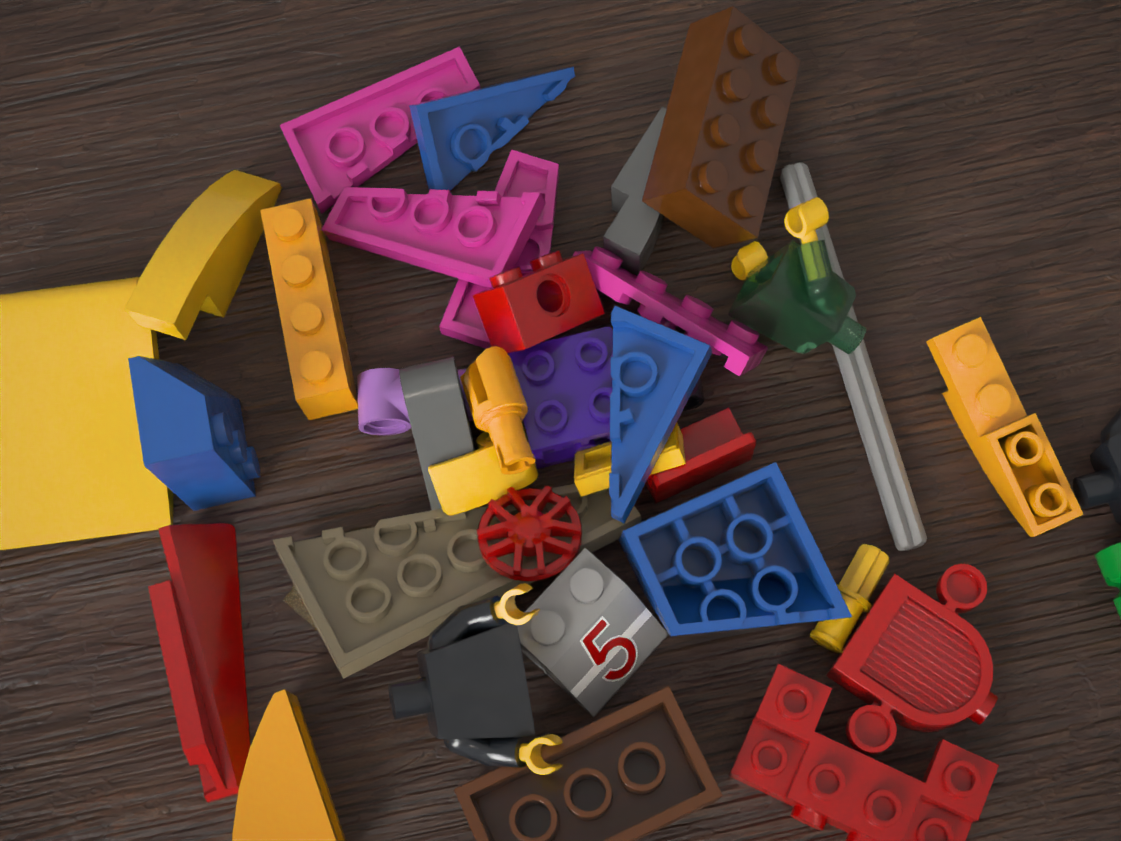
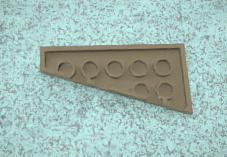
M575 484L552 488V492L563 498L567 495L580 517L582 543L577 556L584 548L592 553L618 540L623 530L641 523V514L635 506L632 508L625 524L611 517L609 488L582 497ZM524 500V502H525L528 506H530V505L532 504V502L534 501V500ZM547 503L542 513L546 514L555 505ZM513 504L504 508L512 515L519 513ZM489 506L471 509L452 516L445 514L441 508L381 519L375 527L345 533L343 527L322 530V537L297 542L293 541L292 536L272 540L282 563L343 679L429 636L459 606L493 596L502 598L504 593L519 584L535 582L507 578L494 571L482 557L476 529H478L480 519ZM566 513L559 520L562 522L571 523ZM494 517L490 525L498 524L501 522L496 517ZM553 536L555 539L571 544L572 537ZM507 538L487 541L488 547ZM543 552L544 565H549L562 555ZM515 553L497 559L513 567ZM524 556L522 568H538L537 556Z

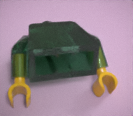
M818 197L812 198L805 203L803 202L791 208L785 216L784 223L786 229L794 237L800 238L802 245L792 240L769 258L763 246L757 241L751 242L739 249L737 255L732 260L731 269L738 279L745 281L727 315L797 353L806 354L825 342H829L846 354H851L863 340L866 328L847 316L856 298L855 288L832 270L825 240L818 241L815 230L827 224L829 219V212L823 200Z

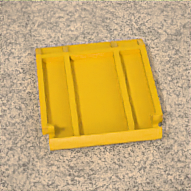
M140 277L0 295V551L154 531L163 526L173 525V492L144 466L128 358L137 356L159 360L156 331L138 325L124 309Z

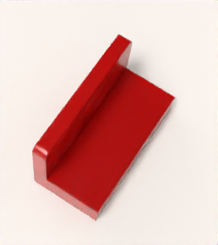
M728 407L680 429L683 436L686 464L649 475L645 484L656 504L752 460L756 440L752 432L743 435Z

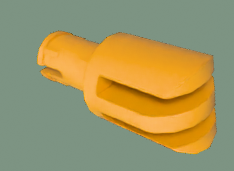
M498 346L486 348L476 358V361L467 368L466 372L460 376V380L476 428L490 435L501 473L506 475L517 474L529 469L531 464L536 462L522 424V420L528 412V407L508 353L505 349Z

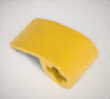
M483 432L476 439L477 450L430 465L428 472L443 512L452 516L486 505L491 499L497 500L507 494V489L510 487L520 490L532 484L539 475L536 465L531 464L529 469L517 474L506 475L501 473L490 435L487 432Z

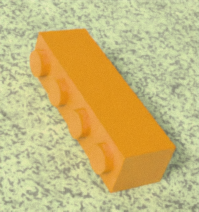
M312 199L260 210L295 400L308 420L358 409V397L326 237L321 230L323 224Z

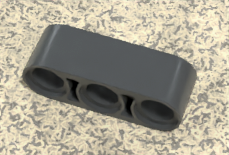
M454 356L399 368L405 405L432 510L441 509L442 507L429 475L428 467L476 450Z

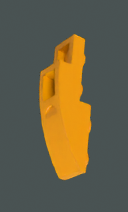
M979 317L926 341L948 388V391L942 394L955 421L983 471L1030 537H1035L1083 515L1036 413L1026 414L982 318Z

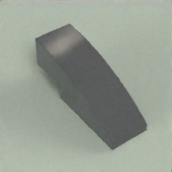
M661 107L611 186L612 210L618 214L603 236L604 249L622 258L623 262L620 267L637 276L640 270L643 271L654 250L665 216L642 202L667 110L664 107Z

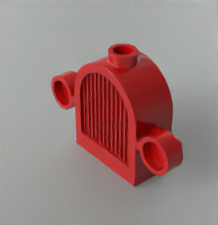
M956 564L948 568L937 582L936 593L939 599L938 602L894 574L886 583L872 604L870 611L866 613L845 645L842 653L826 674L828 678L868 704L857 709L849 717L846 724L847 739L850 745L858 752L866 755H875L889 748L896 737V723L914 731L935 732L949 728L966 718L981 725L992 711L998 696L990 691L993 681V662L989 648L981 634L969 622L958 615V613H966L973 610L986 597L987 582L984 575L976 567L969 564Z

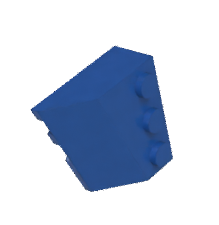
M142 356L128 358L144 466L193 511L256 497L253 479L260 477V465L254 447L247 446L240 400L181 364Z
M776 462L623 530L620 535L619 542L641 590L670 637L852 617Z

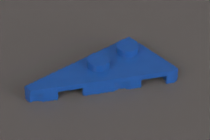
M574 67L561 68L409 105L428 189L450 191L471 171H477L482 167L494 150L502 148L530 122L528 120L529 117L547 101H553L565 90L567 83L575 77Z
M614 306L611 312V323L613 326V357H611L612 393L610 395L612 465L611 473H609V495L611 497V517L625 524L712 351L711 346Z

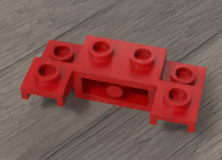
M778 663L728 776L793 806L790 816L810 827L823 831L826 823L847 832L848 835L845 841H966L972 823L980 818L997 773L998 764L942 739L936 746L922 781L815 732L832 688Z

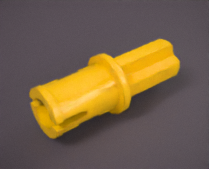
M862 544L859 547L839 585L836 584L852 617L818 621L815 629H812L810 633L811 639L828 650L842 653L844 644L861 613L869 612L872 607L869 599L889 564V556L873 545Z

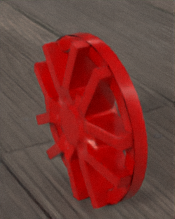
M545 486L543 489L528 488L515 490L513 487L508 488L507 494L497 500L491 499L488 502L489 507L482 515L478 529H476L479 550L486 563L497 573L519 581H537L558 574L575 559L582 543V524L576 509L571 504L567 495L563 498L552 492V487ZM524 500H534L530 506L524 502ZM547 503L555 505L546 514L542 513ZM513 504L519 513L512 515L504 508ZM566 513L571 523L562 522L559 520ZM494 517H496L501 522L498 524L490 525ZM553 536L572 537L571 544L555 539ZM507 538L488 547L487 541ZM543 552L562 555L549 565H544ZM515 553L513 567L497 559ZM537 556L538 568L523 569V557Z

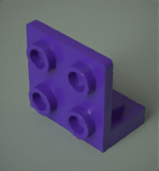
M603 327L541 342L525 350L508 353L528 407V412L523 420L537 469L575 460L576 452L611 441L612 328Z

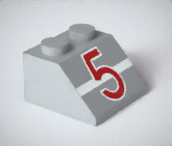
M586 548L581 551L525 611L527 613L534 609H540L538 615L523 625H517L521 651L593 718L669 634L628 585Z

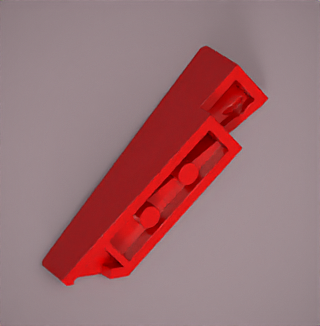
M228 523L167 525L158 528L172 581L168 580L148 586L182 748L190 766H199L204 797L210 803L238 794L251 747L236 532L234 526Z

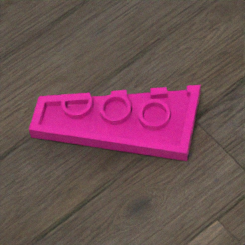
M459 46L281 124V130L321 214L336 203L344 187H359L418 143L409 105L479 89L480 84Z
M511 149L495 191H498L501 197H522V192H540L546 202L515 266H520L523 275L532 271L529 261L551 253L559 182V164ZM458 279L439 326L441 334L485 349L492 347L472 296L489 288Z
M344 187L321 230L329 240L491 288L492 285L489 277L515 268L546 202L540 192H522V197H501L498 191H477V196L452 195L449 190L430 189L429 194H407L404 189Z
M595 246L593 252L590 250L574 252L573 256L584 254L597 290L622 304L629 305L632 299L641 303L637 311L642 317L672 330H675L678 326L685 330L684 335L710 345L712 354L720 356L723 353L728 356L724 367L739 377L759 366L768 347L757 341L760 334L751 327L735 320H731L728 326L711 316L714 309L708 304L689 295H685L682 301L665 291L668 286L665 281L641 270L638 276L620 267L623 262L622 258L604 248Z

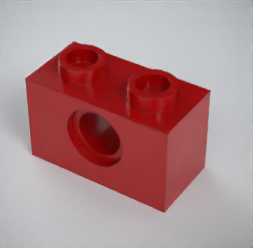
M558 250L529 261L532 271L523 275L519 266L489 277L492 287L472 296L492 347L498 346L505 349L507 353L525 350L605 314L583 253L562 259L561 253Z

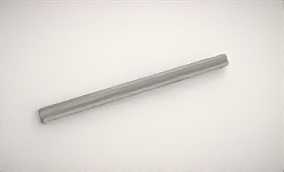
M799 162L794 165H787L782 169L780 180L790 209L818 197L809 168L805 163ZM825 224L815 231L819 241L818 247L826 278L812 282L895 547L899 551L916 549L924 545L927 541V536L835 249ZM801 243V247H802V250H803V253H804V256H805V259H806V263H807V266H808V269H809V265H808V261H807L805 249H804V246H802V243Z

